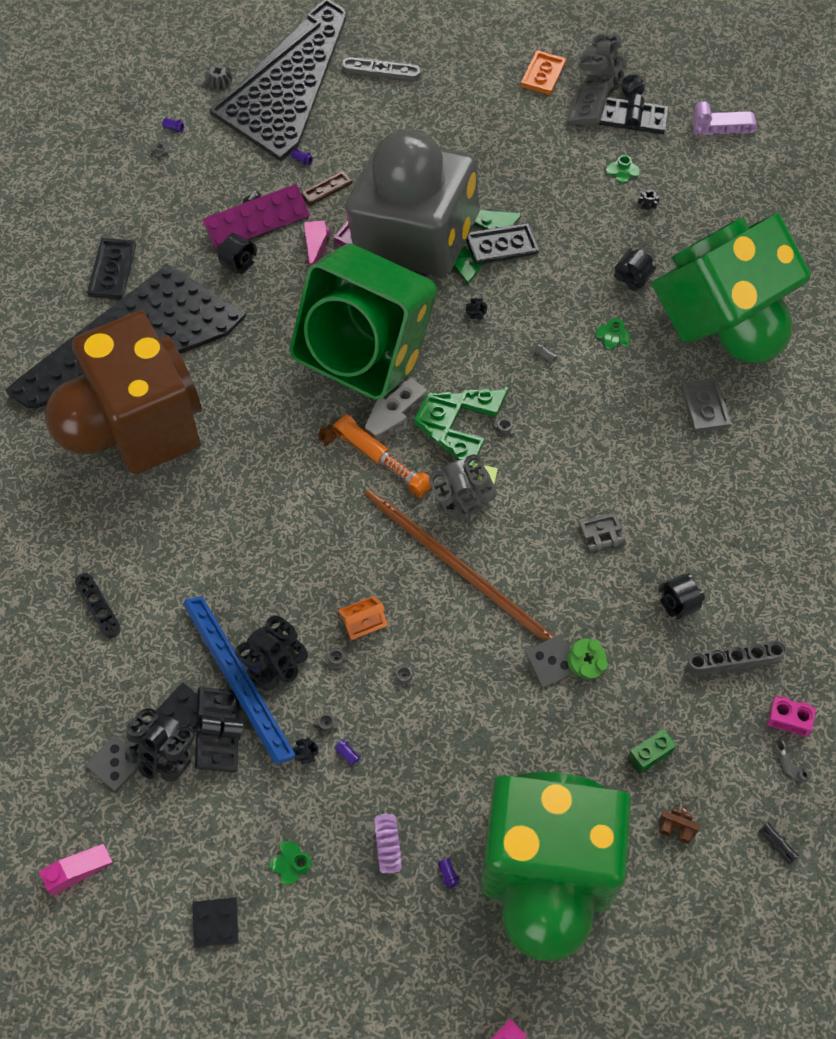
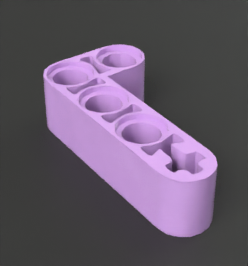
M704 101L696 104L694 108L692 124L695 135L730 134L731 132L754 133L757 130L753 112L711 113L709 103Z

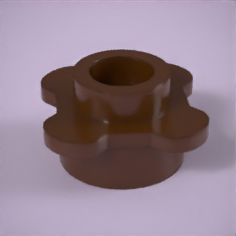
M331 424L327 427H322L318 433V438L324 443V446H328L335 439V432Z

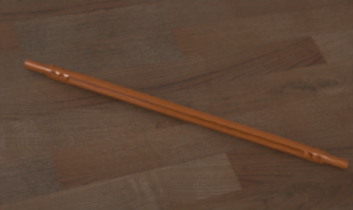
M370 489L365 491L364 495L377 504V508L541 641L544 642L554 637L552 633L386 499H381Z

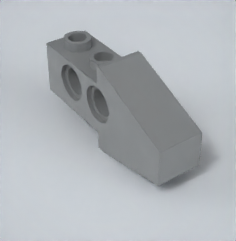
M413 378L404 381L386 399L381 398L377 400L365 425V431L380 442L407 426V416L423 403L427 390Z

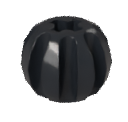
M630 74L623 79L621 89L623 94L629 98L634 94L642 95L645 90V84L639 75Z

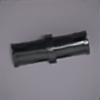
M769 822L759 830L772 845L771 848L773 850L776 849L788 864L792 863L799 856L785 841L786 838L784 836L781 837Z

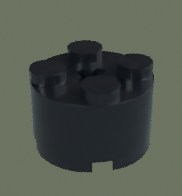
M234 232L230 233L216 249L219 263L237 274H244L254 264V261H252L253 257L257 256L256 245Z
M628 249L616 264L614 277L628 284L629 289L636 291L647 283L655 272L656 266H653L652 257L645 251Z
M690 573L672 578L660 584L658 589L659 593L662 592L661 604L670 617H677L676 620L699 611L702 607V601L705 600L703 591L698 588Z

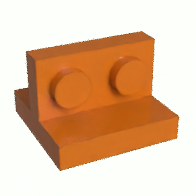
M375 596L338 610L351 640L388 626L383 613L385 611L383 603Z

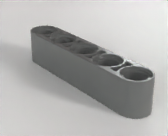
M769 641L695 652L690 656L686 669L689 674L700 676L773 665L782 660L786 653V647L780 641ZM771 650L776 651L778 655H774ZM751 653L757 654L759 658L753 657ZM732 656L739 658L740 661H735ZM712 659L718 660L720 664L714 663ZM692 662L699 663L701 667L694 666Z

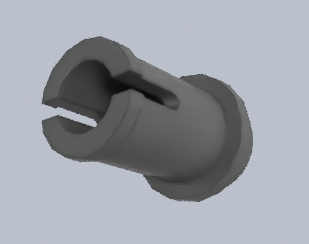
M538 344L534 350L536 356H541L550 364L558 357L545 344Z

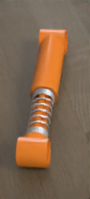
M344 414L332 425L333 431L342 440L346 439L378 465L387 466V469H390L391 472H394L395 475H398L399 478H402L408 484L410 492L416 493L418 498H422L432 488L429 482V475L424 472L417 473L414 470L411 471L410 467L407 468L406 464L403 465L402 461L399 462L398 458L395 459V456H392L390 453V449L360 428L348 414Z

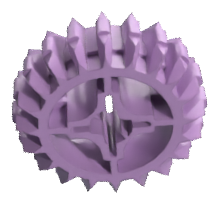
M381 814L374 819L379 867L382 873L391 874L400 871L402 868L397 821L394 814Z

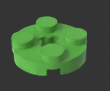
M585 638L571 645L570 653L567 655V663L572 673L582 677L581 679L590 680L596 678L608 667L605 651L598 640ZM585 654L590 657V663L584 661Z

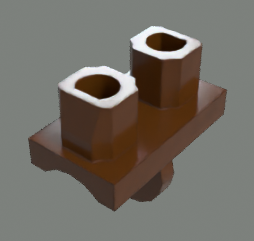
M683 805L681 810L673 808L671 813L663 810L659 819L661 822L659 833L670 836L675 827L681 830L678 840L689 844L694 835L698 833L700 824L692 821L693 815L686 813L688 806Z

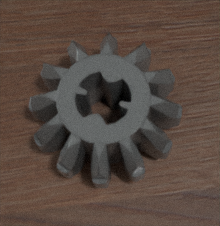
M219 63L217 65L212 64V67H207L205 72L206 83L208 86H211L212 90L216 87L220 90V87L225 89L226 86H230L232 82L230 68L226 67L225 64L220 65Z

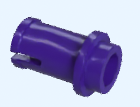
M163 119V128L175 130L176 133L183 132L184 123L181 120Z
M297 148L292 151L291 157L302 162L303 165H311L313 162L311 153H305Z
M342 739L334 747L336 754H340L350 766H353L361 756L348 745V741L345 742Z
M446 858L439 861L437 865L444 878L443 884L447 888L457 886L460 877L456 875L451 859Z

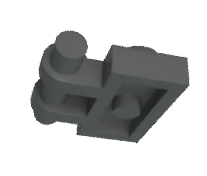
M616 512L579 521V527L584 540H593V544L587 545L588 552H601L604 548H616L620 544L626 543L625 536L617 537L616 533L622 530ZM607 535H608L609 538H610V539L605 540V541H601V540H600V537L607 536Z

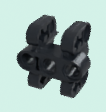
M275 615L267 619L265 627L257 629L248 637L246 642L238 645L235 649V655L248 668L247 673L251 680L263 690L271 691L277 687L279 678L287 683L296 679L298 675L296 664L302 663L308 658V651L297 640L298 633L293 625L282 617ZM275 623H280L278 627L271 628ZM250 650L248 654L241 656L243 651Z
M152 708L142 709L128 724L126 738L130 742L125 748L126 760L130 763H138L139 772L147 779H153L160 772L161 777L165 781H176L191 763L192 753L188 748L193 743V729L188 726H182L171 717L158 715ZM144 716H151L153 720L145 721L142 718ZM187 734L190 737L188 739H181L179 735ZM183 754H185L188 757L184 760L180 759L183 756Z

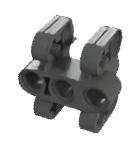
M618 35L595 36L592 39V45L587 47L582 57L578 59L579 67L583 71H592L584 80L585 86L608 83L609 88L612 89L614 84L622 83L624 79L623 69L627 67L625 56L619 55L618 48L622 44Z
M476 454L467 456L465 460L455 461L441 471H434L429 477L435 497L442 504L446 514L452 518L459 516L462 510L469 515L480 512L483 508L481 502L492 501L497 495L490 474L485 469L481 458ZM473 460H477L478 465L474 468H470V462ZM479 474H480L481 477H482V480H481V481H478V477H477V476H478ZM442 476L443 481L439 484H435L434 480L437 477ZM486 487H488L490 494L486 495L484 489ZM444 490L447 493L446 497L442 494ZM451 503H453L455 506V510L453 511L451 510Z

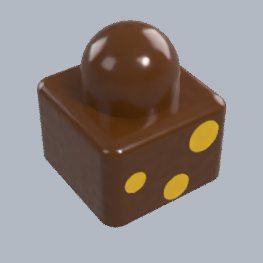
M142 309L80 334L73 339L72 349L82 375L57 387L49 397L45 408L47 430L59 446L76 454H94L115 445L125 467L133 474L144 472L201 446L193 415L201 412L202 407L192 378L171 338L168 335L158 338Z

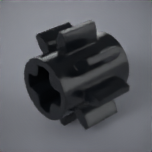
M646 190L641 192L638 204H641V209L644 208L650 211L652 208H657L660 197H656V192L653 190Z
M471 298V303L466 304V313L470 316V319H483L482 315L487 314V304L483 302L482 298Z
M302 738L295 741L297 745L293 748L296 755L294 757L295 760L301 761V765L315 762L314 756L318 754L317 744L314 741H310V738Z

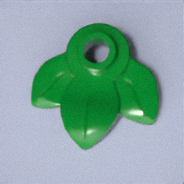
M621 155L616 162L608 165L606 174L615 175L617 181L624 184L628 182L630 176H639V168L632 163L630 156Z
M619 318L610 319L607 324L601 325L596 331L595 337L604 339V345L607 350H612L618 344L624 347H628L630 344V333L624 329L625 324ZM613 324H618L619 328H614Z
M283 841L280 842L282 855L271 860L268 865L274 872L282 874L281 884L289 885L295 883L301 874H305L311 869L312 860L307 853L301 852L296 843ZM299 860L305 861L303 867L297 866Z

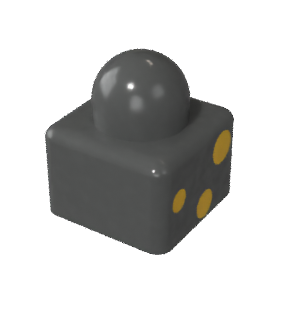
M402 129L386 136L376 146L345 203L352 244L412 271L435 276L448 274L452 270L480 212L475 158L468 153L439 148L430 136L414 129Z

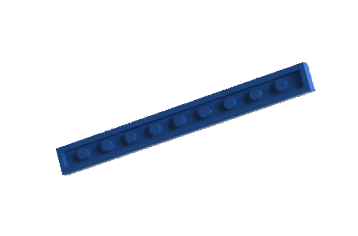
M203 596L185 599L183 603L185 609L275 765L293 760L296 756L243 664L235 655L233 647Z

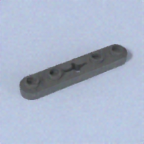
M347 57L342 61V68L346 73L410 81L417 80L420 77V68L414 64Z

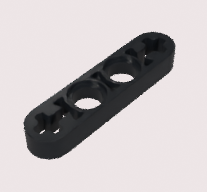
M88 573L78 575L75 579V584L102 632L108 638L118 636L121 632L120 624L94 579ZM84 579L87 581L90 589L86 590L85 586L82 584V580ZM92 594L99 595L98 600L95 602H90L88 599ZM102 609L108 611L105 617L97 616V613ZM108 620L114 627V631L112 632L108 630L109 628L106 624Z

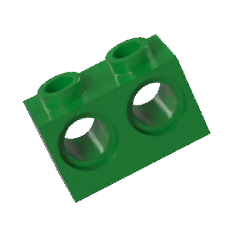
M662 729L630 750L627 758L640 775L672 754L677 745L667 732Z

